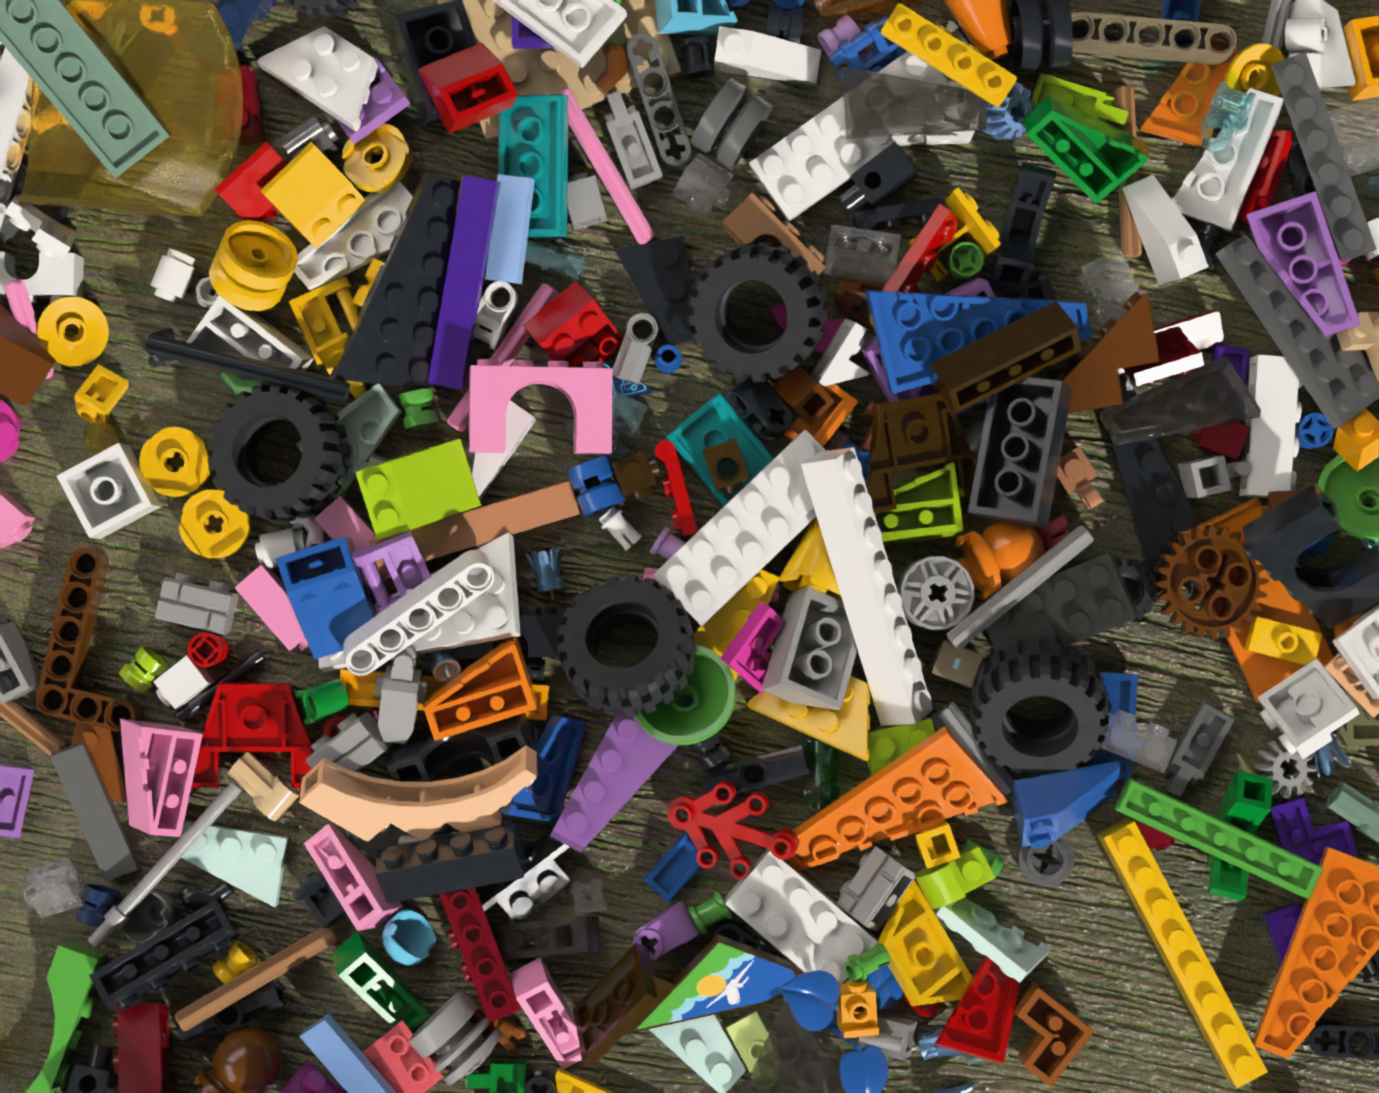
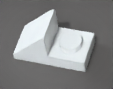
M845 319L810 376L821 385L827 386L869 375L870 373L849 360L850 356L855 355L864 343L863 335L867 329L856 322Z

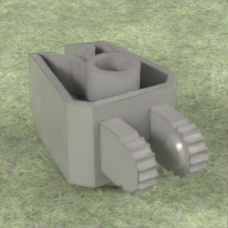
M412 644L395 655L393 665H387L384 676L378 675L375 697H381L378 728L384 742L405 744L414 729L418 703H425L427 682L421 681L422 670L415 669L417 650H415Z

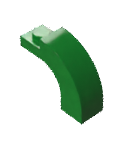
M1238 771L1224 793L1216 818L1255 835L1260 823L1271 811L1273 779ZM1208 853L1206 867H1210L1207 893L1243 901L1247 895L1248 871Z

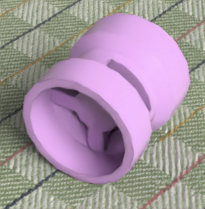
M845 15L837 21L834 28L823 30L817 37L823 50L829 56L838 50L840 43L846 39L851 41L861 34V31L856 23L848 15Z

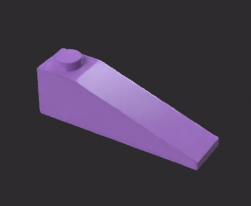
M1316 191L1246 215L1257 249L1325 337L1360 326Z

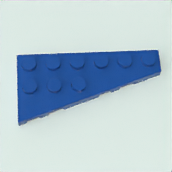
M865 290L888 390L891 394L933 383L931 363L1055 301L1059 303L1076 324L1080 341L1092 337L1086 303L1079 301Z

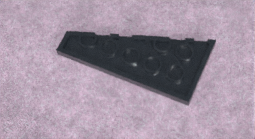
M422 176L406 210V219L398 236L395 235L390 245L392 249L385 264L381 265L358 314L360 318L351 337L347 338L343 349H345L338 366H334L329 378L425 389L432 388L433 384L428 383L454 233L460 181Z

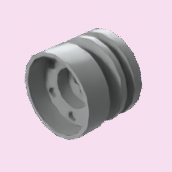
M944 556L924 557L910 563L902 571L896 584L897 591L902 599L905 618L912 624L925 629H948L959 624L970 612L974 601V584L968 571L957 561ZM931 585L944 588V591L941 592V597L943 598L941 601L929 599L928 596L932 593Z
M460 990L439 1008L408 1041L423 1059L432 1055L437 1050L442 1054L433 1068L436 1073L443 1070L449 1064L453 1066L443 1078L448 1086L468 1076L480 1066L492 1053L495 1044L503 1035V1032L498 1027L493 1028L485 1036L481 1034L490 1023L487 1017L479 1020L474 1025L469 1021L478 1006L463 990Z

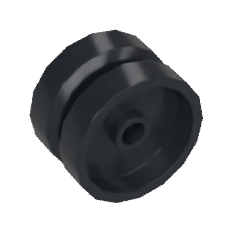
M1011 0L1010 25L1013 41L1011 48L1016 70L1018 72L1036 71L1042 58L1049 69L1067 68L1071 61L1073 43L1069 0H1040V4L1038 0Z

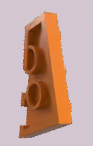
M1216 40L1210 42L1211 47L1217 51H1224L1228 48L1227 43ZM1235 46L1231 58L1221 65L1187 63L1170 89L1162 97L1153 113L1142 125L1140 131L1207 149L1224 98L1226 74L1230 64L1237 55L1239 46Z

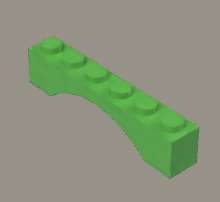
M70 940L58 945L46 978L52 994L55 1013L54 1036L49 1055L40 1074L24 1093H57L60 1084L64 1085L72 1069V1064L68 1063L71 1053L78 1050L84 1036V1031L80 1030L84 1018H89L96 1002V998L92 997L95 985L89 975L105 966L104 961L107 953Z

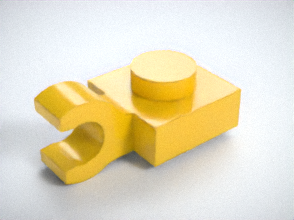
M347 332L316 348V353L329 375L334 366H338L345 349H343V346L349 337ZM346 381L350 384V391L355 399L367 392L365 388L366 383Z

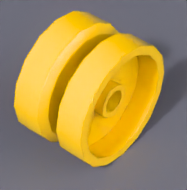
M251 220L236 222L226 229L209 269L210 283L218 295L234 306L253 311L271 309L280 302L287 283L294 273L298 262L296 248L284 233L271 225Z

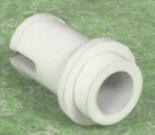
M613 506L598 520L602 524L601 529L606 528L624 547L623 549L627 551L642 535L621 515L623 511L621 509L617 510Z

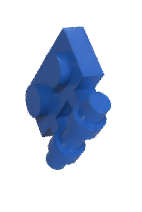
M887 16L876 23L872 21L864 26V31L851 41L846 39L838 45V50L828 56L835 68L845 61L848 64L847 67L837 73L846 93H849L906 53L905 49L881 35V29L888 20ZM872 43L874 48L859 58L858 52Z

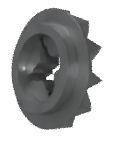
M1063 836L1057 841H1052L1050 847V855L1060 863H1047L1042 872H1040L1041 861L1033 853H1045L1050 845L1042 848H1032L1031 846H1021L1019 848L1018 864L1022 873L1029 881L1039 886L1051 887L1062 883L1068 878L1074 867L1075 857L1071 844Z

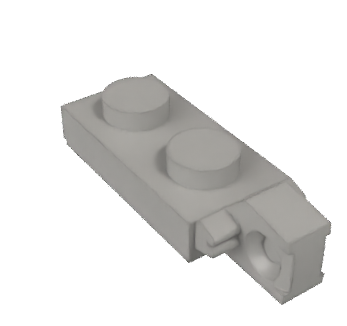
M620 90L606 95L612 111L611 114L605 116L606 126L630 190L662 179V172L639 111L636 112L634 105L626 108Z

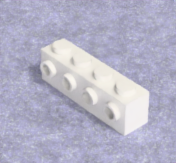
M1256 355L1249 358L1245 425L1251 428L1243 445L1242 462L1245 461L1251 465V472L1248 475L1241 476L1239 496L1268 498V492L1295 490L1296 472L1292 471L1293 457L1297 456L1299 450V439L1295 436V424L1301 418L1302 406L1301 402H1297L1298 388H1301L1303 383L1283 356Z

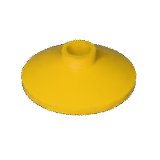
M1257 43L1246 47L1233 59L1226 74L1225 91L1229 102L1235 108L1250 88L1277 97L1280 95L1281 91L1271 66L1285 60L1279 49L1270 44Z
M69 296L53 301L44 309L38 320L37 337L39 343L57 363L62 365L81 366L92 362L103 352L108 341L109 328L105 315L97 305L81 297ZM69 324H75L77 327V333L72 337L65 334V328Z

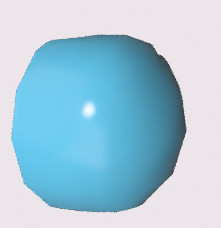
M413 909L400 910L386 923L382 934L386 952L394 961L405 966L421 963V961L429 956V950L436 943V936L431 924L422 914Z

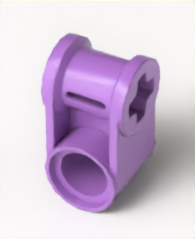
M680 901L636 930L633 945L635 943L642 945L643 936L645 935L649 939L655 937V949L651 950L648 946H645L647 947L649 960L652 961L671 949L693 939L701 931L683 901Z

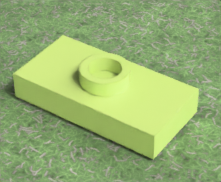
M756 1009L726 1025V1029L758 1089L790 1073Z

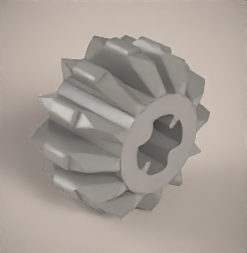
M1275 741L1268 742L1270 753L1262 750L1258 752V755L1265 759L1264 764H1255V770L1264 771L1265 773L1261 776L1273 779L1272 794L1279 791L1281 797L1289 798L1291 791L1298 795L1303 794L1301 783L1313 784V780L1307 777V772H1316L1317 770L1316 766L1307 764L1313 758V753L1302 759L1297 752L1290 755L1281 742L1280 746ZM1282 762H1286L1287 766L1291 768L1288 774L1284 773V770L1280 767Z

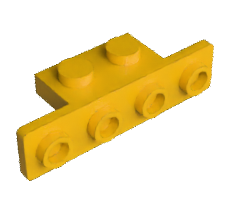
M898 4L881 29L882 36L995 107H1000L1017 80L1015 75L983 56V53L971 44H964L956 39L945 27L934 25L903 4Z

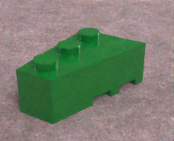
M1051 95L1023 118L1026 135L1095 204L1150 159L1145 141Z

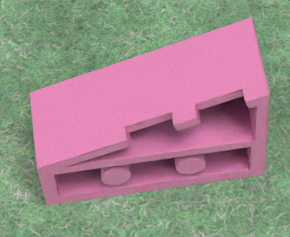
M120 719L129 825L150 835L181 837L203 734L182 726Z

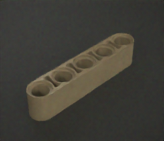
M1074 12L1071 14L1072 28L1081 26L1088 32L1082 38L1073 37L1072 51L1077 53L1221 65L1231 58L1237 43V36L1234 30L1224 24L1090 12ZM1115 29L1123 37L1118 41H1109L1105 38L1104 33ZM1147 32L1153 33L1158 41L1147 45L1141 42L1139 36ZM1184 35L1189 37L1193 44L1188 48H1182L1175 43L1174 39ZM1214 39H1222L1227 43L1228 48L1224 51H1217L1211 47L1210 42Z

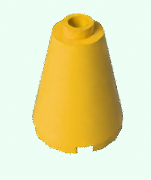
M816 517L809 525L783 569L779 582H783V587L792 592L809 586L842 601Z

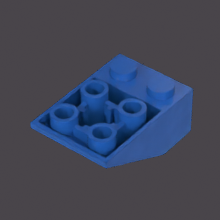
M344 536L276 558L287 595L314 660L343 651L345 639L375 617L361 568L355 565L351 557L355 549L350 537Z

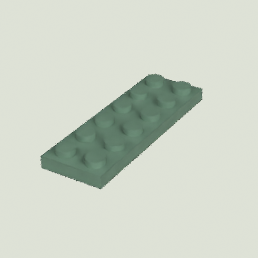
M0 0L1 43L114 178H117L170 137L171 133L62 0Z

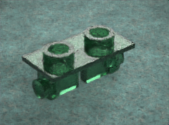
M806 739V746H803L809 771H814V777H804L803 801L807 802V809L821 811L839 799L840 796L837 780L839 752L836 747L818 739Z

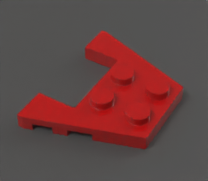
M221 682L218 684L205 724L191 788H218L221 785V752H291V788H301L302 778L312 769L306 762V758L313 754L314 750L310 747L312 742L297 699L294 696L291 682Z

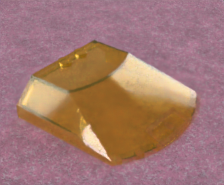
M62 0L169 130L171 135L117 178H114L33 81L28 169L23 192L19 196V202L49 206L201 217L218 195L214 189L229 175L237 153L243 119V87L238 57L230 33L214 3L189 0Z

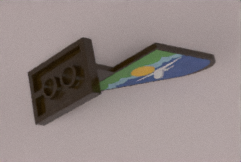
M717 934L673 980L652 971L647 947L635 943L573 1009L582 1062L594 1066L625 1034L777 1000L783 997L779 988L792 978L802 974L801 969L793 962Z

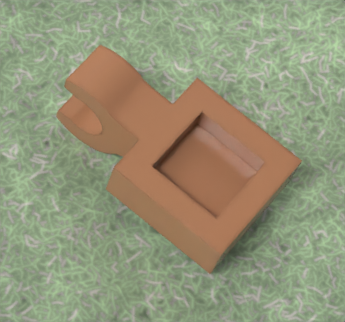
M1080 446L1061 457L1056 479L1065 494L1067 495L1076 490L1087 510L1103 502L1097 490L1089 482L1098 475Z

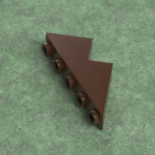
M1135 291L1122 305L1127 311L1117 321L1111 317L1097 332L1102 337L1092 347L1087 343L1073 358L1078 363L1069 372L1062 369L1054 377L1053 380L1063 381L1072 389L1068 414L1123 404L1118 369L1159 362V352L1148 292L1141 295L1138 291Z

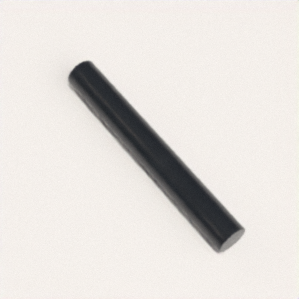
M256 649L175 712L178 719L182 723L186 722L213 701L219 683L239 681L265 661V655L260 649Z

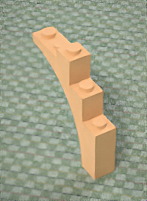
M525 745L506 760L483 771L459 778L432 782H400L374 778L348 770L323 758L302 778L299 803L367 842L379 832H384L390 823L420 841L429 838L434 832H439L445 823L462 833L491 828L501 824L502 815L499 812L500 807L508 805L514 795L524 787L530 786L537 777V752Z

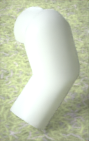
M314 514L306 518L296 517L295 521H290L291 524H294L293 528L296 530L305 528L307 532L306 548L324 543V530L314 519L316 517Z

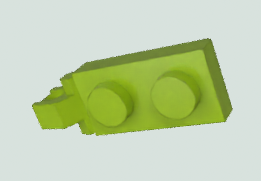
M1043 73L1039 74L1031 98L1032 101L1036 102L1033 108L1051 95L1104 122L1110 121L1125 126L1129 115L1128 111L1113 107L1115 98L1107 96V93Z

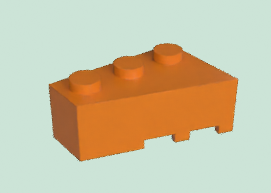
M517 636L502 642L425 698L424 711L434 741L537 709V697Z

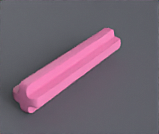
M16 279L7 282L4 289L14 318L38 341V322L24 281ZM53 367L45 379L52 377L54 374Z

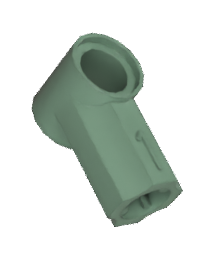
M1340 782L1328 796L1325 807L1356 826V831L1379 845V802L1370 800L1350 785Z

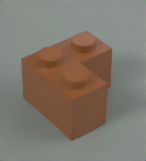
M1031 981L1016 1000L1014 1013L1035 1029L1036 1032L1018 1054L1017 1058L1025 1068L1052 1087L1094 1033V1030L1034 981Z

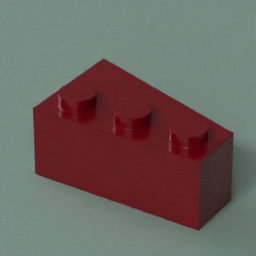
M158 1002L134 1005L124 1011H120L118 1008L117 1017L113 1019V1034L115 1038H118V1052L114 1053L113 1067L115 1073L118 1074L119 1088H116L114 1093H170V1086L176 1085L175 1073H169V1052L173 1051L168 1007Z

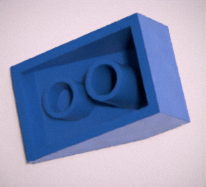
M1119 761L1014 781L1012 812L1021 846L1042 848L1050 845L1052 841H1057L1115 797L1120 773Z

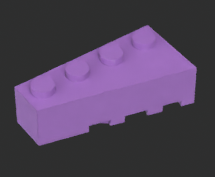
M619 711L550 836L581 853L679 745L668 744L655 739L641 727L635 716L626 717L624 711Z

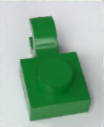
M491 1061L490 1071L475 1069L471 1074L465 1076V1088H490L489 1093H524L526 1062Z

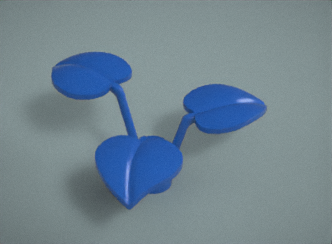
M888 965L867 975L865 981H870L876 991L877 1009L884 1010L890 1008L902 996L903 991ZM815 970L800 974L782 985L779 991L786 999L794 1018L800 1026L809 1031H820L828 1027L829 1033L836 1034L854 1048L855 1051L846 1052L840 1060L839 1075L845 1092L881 1093L888 1078L887 1059L884 1053L876 1046L868 1045L862 1049L861 1044L855 1039L843 1038L837 1025L838 1005L836 1000L839 997L840 986L836 978L829 972Z

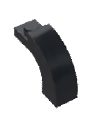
M1022 162L1003 217L998 238L1001 245L995 250L990 286L1024 294L1034 266L1037 236L1056 178V171Z

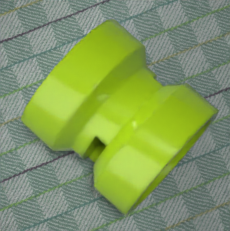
M142 645L135 653V659L131 663H126L119 670V674L135 690L146 694L153 686L152 681L157 676L165 673L169 666L153 650Z

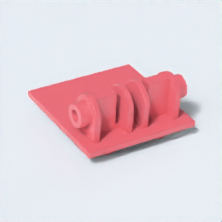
M404 1020L367 1048L363 1054L396 1093H425L441 1080L444 1075L441 1071L436 1073L433 1070L438 1061L435 1056H428L423 1059L408 1043L413 1033Z

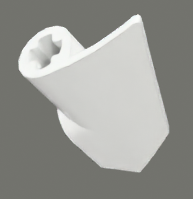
M1296 0L1291 4L1290 19H1287L1285 25L1286 50L1289 51L1288 58L1306 51L1319 88L1355 85L1356 78L1338 10L1324 0Z

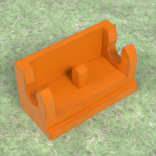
M836 384L822 386L835 402L811 426L798 417L784 436L793 442L806 429L824 447L859 401Z

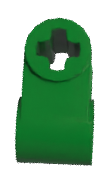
M339 679L326 683L322 682L294 692L295 698L300 699L306 715L304 720L305 726L333 716L336 712L347 709L349 705L346 689Z

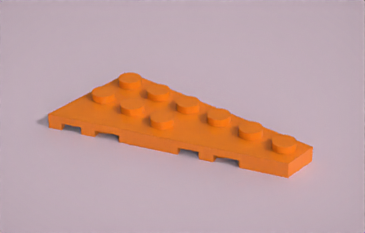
M944 726L792 830L799 837L800 845L796 853L787 860L797 871H802L838 859L840 853L858 847L862 851L873 847V842L888 837L892 841L941 825L946 818L965 813V816L977 813V808L994 802L998 806L1009 801L1006 793L950 730ZM777 842V846L781 851H788V847L784 842Z
M1327 846L1319 863L1323 870L1310 899L1305 900L1252 1042L1256 1047L1287 1059L1312 1031L1316 1021L1325 1010L1331 1007L1339 998V993L1348 982L1353 981L1379 949V866Z

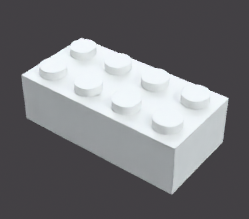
M768 848L755 861L750 874L745 879L739 880L724 898L725 904L805 973L815 970L831 973L839 984H843L848 978L843 967L848 956L852 954L858 956L878 943L874 934L839 907L833 899L800 871H797L787 860L776 858Z

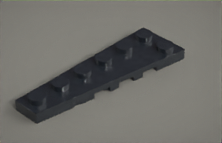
M1129 377L1120 380L1123 404L1099 408L1107 437L1112 446L1111 451L1115 465L1120 473L1123 484L1122 488L1132 514L1135 533L1137 532L1142 548L1141 553L1144 564L1149 568V573L1154 574L1156 578L1154 581L1162 579V575L1154 571V568L1164 567L1166 564L1159 555H1171L1172 553L1167 544L1174 542L1180 545L1177 535L1200 524ZM1158 587V591H1155V594L1162 592V587Z

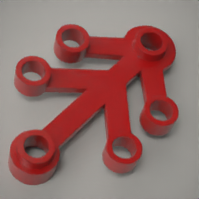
M729 781L719 782L713 790L696 799L686 795L674 798L668 805L667 817L675 828L687 831L698 850L697 862L703 868H712L719 861L720 853L715 846L710 845L701 826L714 832L731 861L729 867L731 875L739 880L745 879L750 874L753 864L748 857L744 856L734 837L768 848L776 858L781 860L791 858L799 848V837L790 829H779L775 834H771L737 822L751 814L761 815L769 806V799L763 792H753L746 801L717 816L704 812V810L716 803L728 804L735 797V786ZM719 788H726L729 791V797L721 796ZM752 799H759L763 807L756 808L752 803ZM684 809L687 811L688 819L682 818L678 810ZM777 842H784L788 847V851H781L777 846ZM703 852L711 853L713 861H707L703 856ZM736 863L744 864L746 872H740L736 868Z

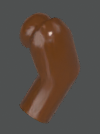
M609 41L603 46L602 54L606 58V70L593 81L597 89L604 95L627 73V52L622 44L615 41Z

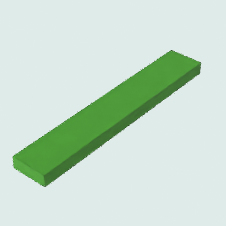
M1127 778L1114 807V810L1306 899H1310L1323 870V867L1131 778Z

